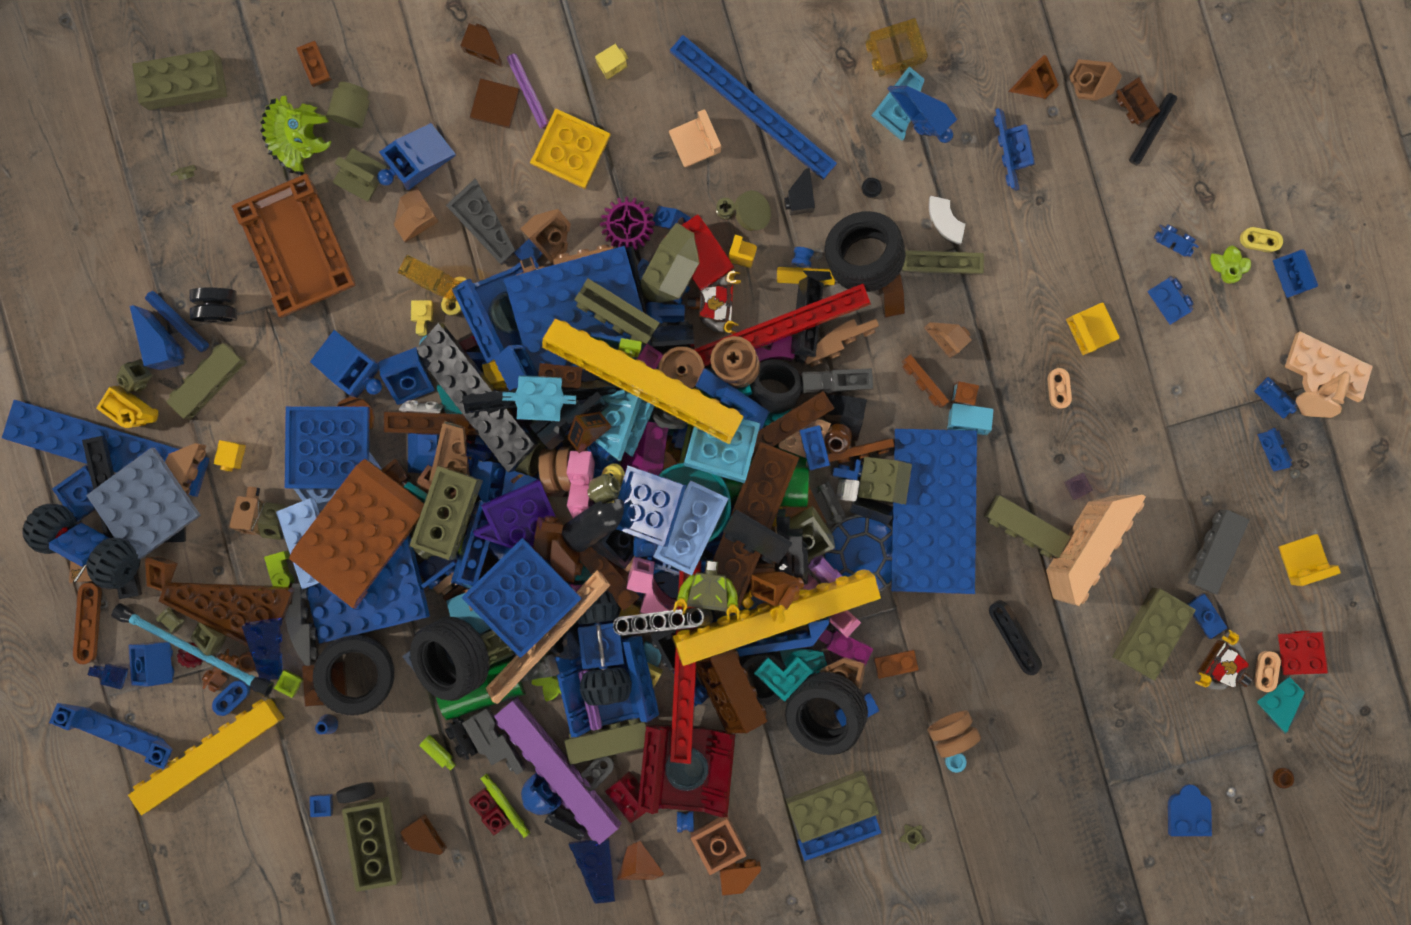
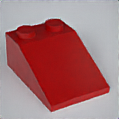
M698 214L681 225L695 235L700 263L692 279L701 291L735 269L710 229Z

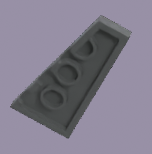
M475 178L446 206L491 255L503 265L515 254L516 250Z

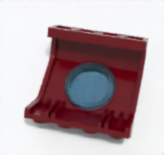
M672 725L646 726L638 810L657 814L658 809H675L705 812L721 818L728 817L736 734L719 729L693 727L691 764L670 762Z

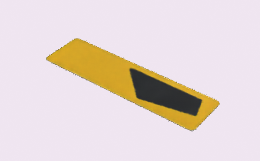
M777 268V283L799 284L800 280L809 276L824 283V285L835 284V279L830 269Z

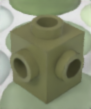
M142 359L123 364L116 378L118 384L124 388L126 393L132 391L140 392L147 387L152 374L144 366Z

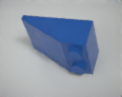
M135 305L130 306L144 366L164 370L184 365L183 358H185L182 347H180L178 342L154 314Z

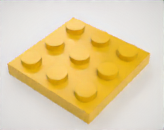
M555 108L530 164L580 188L586 189L611 134Z

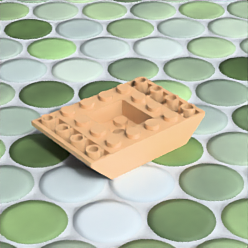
M1115 495L1087 503L1068 535L1071 537L1060 557H1054L1046 570L1052 596L1055 600L1076 606L1085 603L1089 597V589L1091 586L1096 585L1100 579V571L1110 563L1111 553L1121 545L1122 535L1132 527L1133 517L1143 509L1145 504L1143 501L1146 496Z

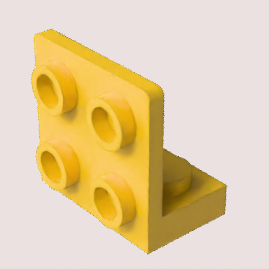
M1099 303L1066 319L1082 355L1097 350L1120 338L1104 303Z
M1313 534L1278 547L1291 585L1304 586L1341 573L1338 565H1329L1318 534Z

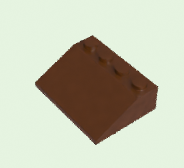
M735 648L697 661L696 671L707 690L709 699L725 732L749 733L768 722L765 717L767 715L766 711L756 698L757 692L755 688L750 686L747 679L748 673L744 667H741L738 660L739 654Z

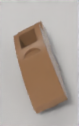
M852 319L835 328L817 344L816 357L808 356L804 362L805 366L811 365V367H815L823 363L822 359L829 357L832 360L841 356L840 352L844 350L842 342H845L847 345L856 341L857 336L863 334L864 337L876 333L874 329L879 327L877 320L873 319L857 326L855 319Z

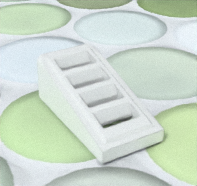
M840 479L836 493L837 499L850 502L856 501L860 482Z

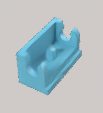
M953 403L952 409L949 411L947 430L977 431V434L988 435L992 430L993 409Z

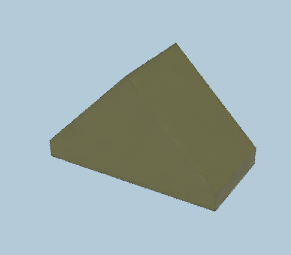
M198 622L190 639L205 655L209 656L220 652L227 636Z

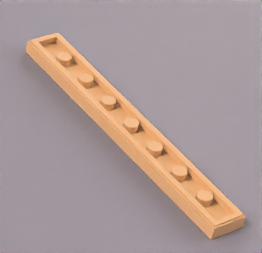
M597 570L577 591L582 599L524 656L520 658L516 655L486 687L492 702L498 704L606 591L610 584L600 571Z

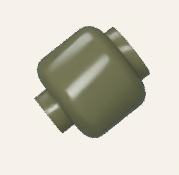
M603 474L589 482L587 493L592 501L594 500L596 503L602 501V504H605L618 497L620 484L614 476Z

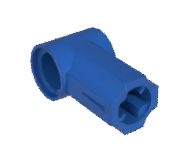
M659 302L645 303L647 315L659 323L685 321V305H663V303Z

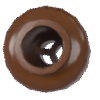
M843 424L830 426L824 438L825 447L835 454L847 451L852 440V433Z

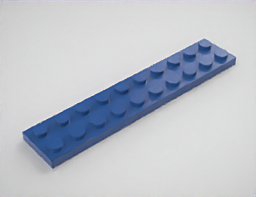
M13 400L2 435V439L87 464L82 440L106 436L115 473L119 472L150 448H156L164 462L168 454L179 450L172 446L19 400ZM204 457L197 468L198 474L189 487V495L198 497L210 458Z

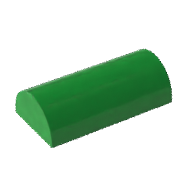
M795 467L780 507L807 508L809 488L808 467ZM725 478L731 505H735L743 483Z
M514 656L490 665L488 676L483 685L461 699L447 701L436 697L443 717L446 720H450L495 705L496 703L492 702L486 687L513 660ZM519 681L499 703L525 695L522 682Z

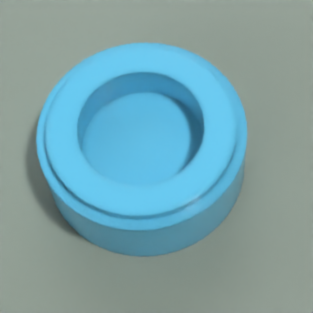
M962 753L945 758V764L952 772H961L966 767L967 761Z

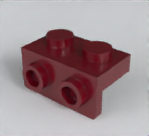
M630 771L604 791L630 823L646 813L638 810L640 783Z

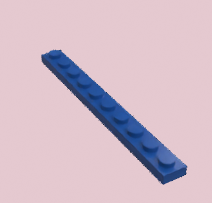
M684 35L670 49L672 55L810 168L822 180L836 166L837 163Z

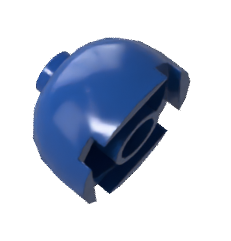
M537 773L533 774L523 784L521 797L526 810L536 815H546L562 804L561 797H558L557 793L552 792L547 780L537 775Z

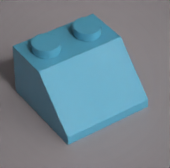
M465 593L446 601L450 617L465 620L479 634L491 629L474 610L470 611L469 605L461 598Z

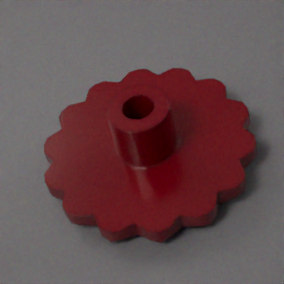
M183 649L178 650V663H181L183 667L195 668L204 661Z

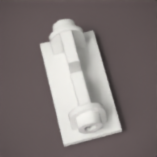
M408 400L401 405L399 411L440 413L443 405L433 401L418 403L415 400Z

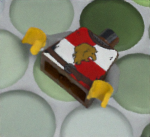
M730 271L728 275H724L700 291V298L688 297V309L699 310V319L702 320L704 325L715 332L737 333L732 331V327L734 325L738 326V324L732 321L733 285L731 283L739 284L741 280H734L735 275L740 274V272Z
M1229 629V636L1222 637L1224 641H1216L1197 670V673L1201 675V679L1199 682L1195 681V684L1208 689L1224 690L1227 687H1236L1237 683L1244 687L1251 683L1252 677L1245 673L1249 663L1245 660L1246 655L1239 643L1238 634Z

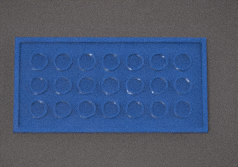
M895 429L894 460L910 463L912 468L906 505L893 503L891 591L975 594L977 431Z

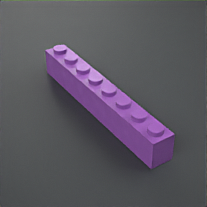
M518 697L494 716L497 725L502 730L505 729L510 735V741L514 745L519 746L523 751L522 755L524 758L533 763L537 774L547 780L551 791L561 797L562 804L575 814L576 821L580 825H584L588 830L589 837L593 841L601 844L618 830L621 825L618 818L595 790L588 791L585 786L590 787V784L585 778L581 777L580 772L573 764L570 765L566 755Z

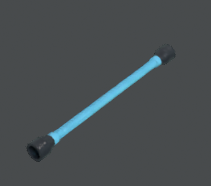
M122 603L117 604L112 611V618L120 622L137 625L188 653L203 659L205 662L243 680L257 694L263 697H267L274 688V682L266 678L244 673L228 663L215 658L213 655H205L199 648L143 620L130 607Z

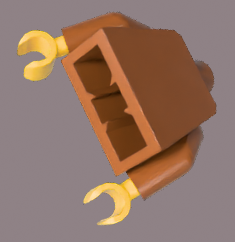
M784 572L753 574L749 592H745L741 605L746 609L752 607L754 602L751 597L754 596L773 606H779L773 608L770 611L773 622L777 619L778 623L782 624L786 619L783 613L784 610H788L791 603L798 600L800 590L804 588V582L801 578L793 577Z

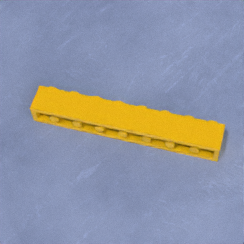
M263 698L252 705L254 709L248 713L244 710L235 716V722L232 724L227 722L219 727V733L214 736L211 733L201 740L203 744L198 747L195 745L184 751V757L181 759L176 757L168 762V768L163 771L161 768L150 775L151 779L145 782L143 780L133 786L134 791L128 794L141 816L283 720L284 716L271 698L266 701Z

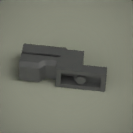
M872 368L799 373L802 378L800 394H819L823 391L824 393H838L851 390L873 389Z
M490 707L485 708L462 723L478 752L486 755L491 766L506 758L507 767L511 772L514 771L517 775L524 771L526 766L507 733L505 732L500 735L497 731L496 718Z

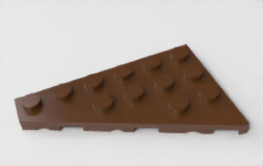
M168 582L163 586L158 602L268 656L273 649L295 589L291 587Z

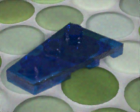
M282 618L247 622L242 625L258 676L261 678L275 680L279 679L282 674V653L280 652V643L282 642L280 626L282 625Z
M607 838L601 844L593 840L569 842L570 850L574 854L594 904L615 902L610 838Z

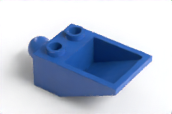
M889 86L887 88L914 124L913 127L918 134L937 136L938 140L942 143H948L952 140L953 131L949 127L957 118L946 103L909 86Z
M430 123L394 140L379 151L390 169L379 171L377 180L381 185L388 186L393 182L396 175L409 191L455 157L456 154L433 124Z
M333 330L310 361L328 379L350 396L358 398L365 388L372 395L378 394L382 390L381 382L373 378L379 371V363L336 330Z

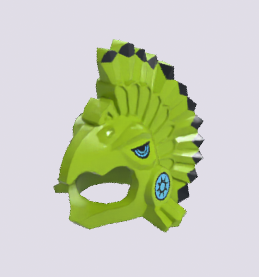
M281 96L280 101L278 98L271 99L270 104L266 106L260 121L262 124L260 131L263 134L262 139L265 141V147L269 149L268 154L272 155L273 159H279L280 166H286V171L289 173L296 172L301 176L305 173L302 164L304 158H310L314 153L325 151L331 145V140L325 142L322 137H316L313 134L314 124L328 123L329 120L326 116L315 112L317 107L302 103L299 108L293 109V106L287 101V96Z

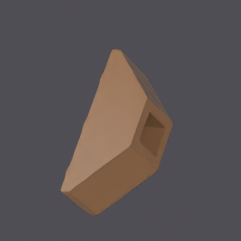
M194 443L168 454L166 458V465L187 496L190 493V484L198 474V465L206 455L205 449L207 445Z

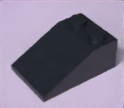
M688 321L677 322V325L669 326L668 323H659L652 334V347L661 353H666L676 347L695 349L693 324H689Z

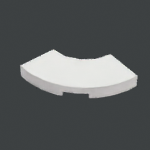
M930 196L928 208L931 221H933L935 227L944 238L960 245L962 243L965 223L958 221L953 216L950 209V200Z

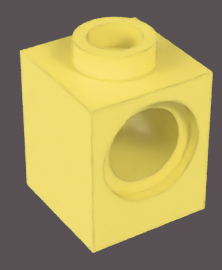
M616 43L595 56L596 63L606 79L627 68V54L623 48L619 49Z

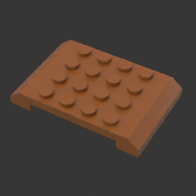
M308 174L301 175L231 205L239 224L244 229L273 297L271 300L280 318L356 286L354 276L317 190Z
M363 459L354 467L293 548L289 559L350 607L356 609L368 593L367 589L418 523L424 502L370 461Z

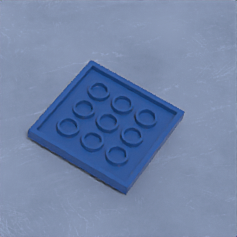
M286 406L285 488L339 489L357 464L363 459L369 461L370 407Z
M524 538L461 597L520 658L582 599Z

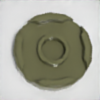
M753 190L746 191L737 197L734 210L736 209L737 214L735 216L739 224L748 231H758L765 228L771 218V209L766 198L758 191Z

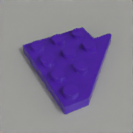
M540 480L533 481L482 504L481 507L489 524L474 530L473 533L476 537L511 549L522 538L533 547L538 516H555Z

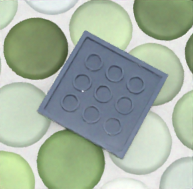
M150 448L86 495L113 536L129 541L136 550L138 559L145 557L201 516L156 448Z

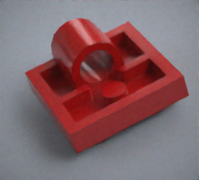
M1294 631L1278 634L1283 675L1328 673L1323 631Z

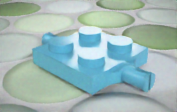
M519 375L516 393L503 392L502 399L503 401H515L517 419L560 421V410L563 404L576 405V395H563L561 388L562 378Z

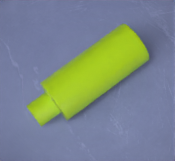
M430 734L419 745L442 768L446 766L451 771L456 766L451 760L453 756Z

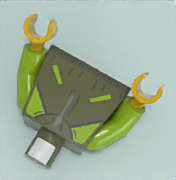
M706 560L705 572L696 571L695 575H690L680 587L677 601L673 607L674 612L678 606L683 608L682 615L685 614L687 607L727 611L728 620H730L729 615L731 613H736L737 620L739 619L740 612L737 608L738 596L732 581L726 578L725 574L717 573L718 561Z

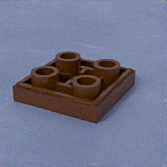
M480 78L470 118L510 129L520 89Z

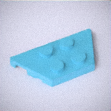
M625 390L617 391L612 395L602 396L609 406L601 413L612 428L595 441L618 461L622 459L642 400Z

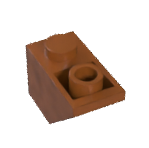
M747 859L744 860V863L734 862L721 869L722 896L744 893L760 873V861Z

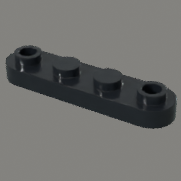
M1002 600L995 601L989 607V614L1022 671L1027 675L1037 674L1042 668V662L1010 606Z

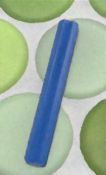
M151 291L147 293L145 300L199 352L207 350L209 343L156 292Z

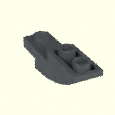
M300 582L292 584V588L295 591L285 619L290 639L297 654L306 666H310L316 663L319 656L315 642L317 640V627H315L314 623H307V619L310 616V610L307 607L308 588L302 589Z

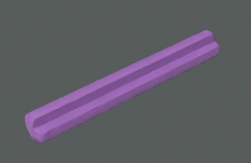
M517 54L509 55L507 61L541 129L547 127L549 121Z

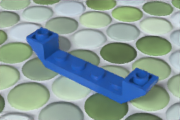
M831 616L808 623L810 632L800 630L790 635L780 633L775 635V637L764 638L735 649L739 656L813 646L829 625Z
M57 703L49 721L50 724L65 730L77 728L146 756L144 762L161 769H165L173 750L163 738L87 707Z

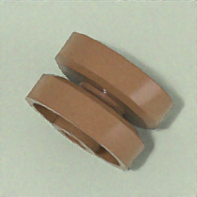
M736 336L724 338L716 344L712 351L710 360L715 374L732 387L737 389L747 387L758 376L760 370L759 358L754 347L746 339Z
M676 347L666 352L659 362V370L671 379L680 380L688 388L697 389L695 385L703 369H705L700 355L688 347Z
M573 446L560 447L559 450L556 448L541 450L539 456V476L546 493L560 492L561 488L565 492L570 491L571 482L566 472L570 451H576Z
M967 710L947 715L927 729L931 739L938 741L935 747L941 758L962 753L981 740L977 728L970 727L973 720Z

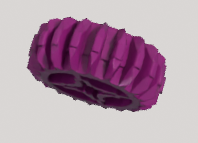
M627 196L623 203L620 198H617V205L614 202H610L612 209L607 207L604 209L608 215H601V219L605 221L600 223V226L605 228L601 233L602 235H608L605 238L606 242L613 240L611 242L613 248L619 244L618 247L633 246L636 251L638 250V243L642 247L645 246L643 239L650 241V237L647 234L654 233V230L649 227L655 226V222L649 220L654 218L652 213L647 214L650 208L648 206L643 208V201L636 205L637 198H633L632 203L629 202ZM624 210L622 218L612 221L617 213ZM630 210L638 212L644 221L632 218ZM627 216L630 221L628 233L624 225L626 224ZM643 227L641 233L631 239L632 232ZM611 228L622 230L625 239L617 237Z

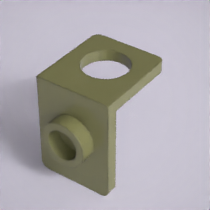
M265 503L257 522L262 538L281 540L282 535L276 512L286 508L284 504ZM264 529H271L275 534H269Z

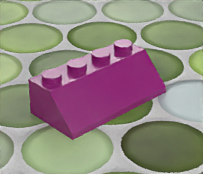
M653 422L647 423L633 457L625 451L623 453L620 466L625 473L627 466L656 475L662 472L668 428H661L657 423Z

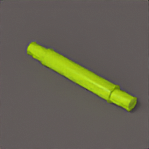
M485 774L480 780L487 787L486 790L491 794L515 829L517 828L523 838H525L531 832H529L524 825V821L496 783H493L488 774Z

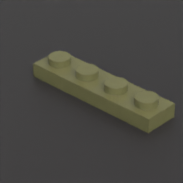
M905 250L906 257L902 272L984 273V253Z

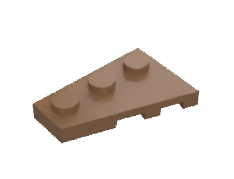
M447 421L443 422L429 481L433 480L437 466L469 475L464 426Z

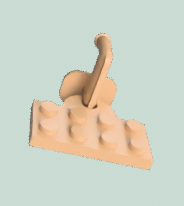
M1299 331L1295 334L1285 368L1303 376L1302 384L1305 392L1296 398L1301 414L1310 417L1332 418L1341 413L1342 407L1340 404H1344L1345 396L1356 402L1363 400L1373 366Z

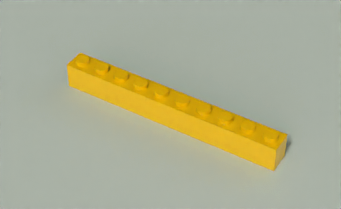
M554 319L543 337L542 348L582 367L590 373L727 444H730L744 417L736 409L727 408L721 405L718 400L704 396L699 390L688 388L680 380L665 376L662 371L646 366L641 360H634L624 351L609 347L606 342L590 337L587 332L571 327L566 321Z
M859 570L855 575L849 577L842 576L834 582L818 584L814 589L800 590L798 600L793 601L788 610H784L783 613L786 619L782 624H779L777 619L773 622L770 611L779 606L762 603L757 608L739 611L740 617L738 620L737 615L731 616L730 620L727 619V616H723L707 626H700L692 630H682L673 636L681 663L685 666L881 599L875 575L869 570Z

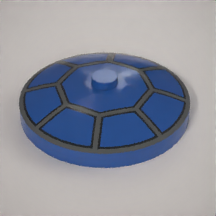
M860 515L849 516L836 523L830 529L834 536L835 548L822 556L842 576L849 577L855 575L859 570H869L875 575L879 592L891 585L893 528L889 524L887 525Z

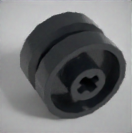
M215 287L193 288L189 290V301L196 304V306L190 308V320L208 323L237 321V309L228 306L237 302V291Z

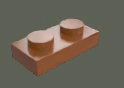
M316 41L296 48L313 87L332 80Z
M913 649L874 658L879 679L918 670Z

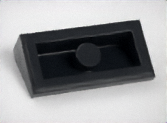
M857 495L856 501H853L851 504L850 512L888 525L892 519L893 507L870 499L860 498Z

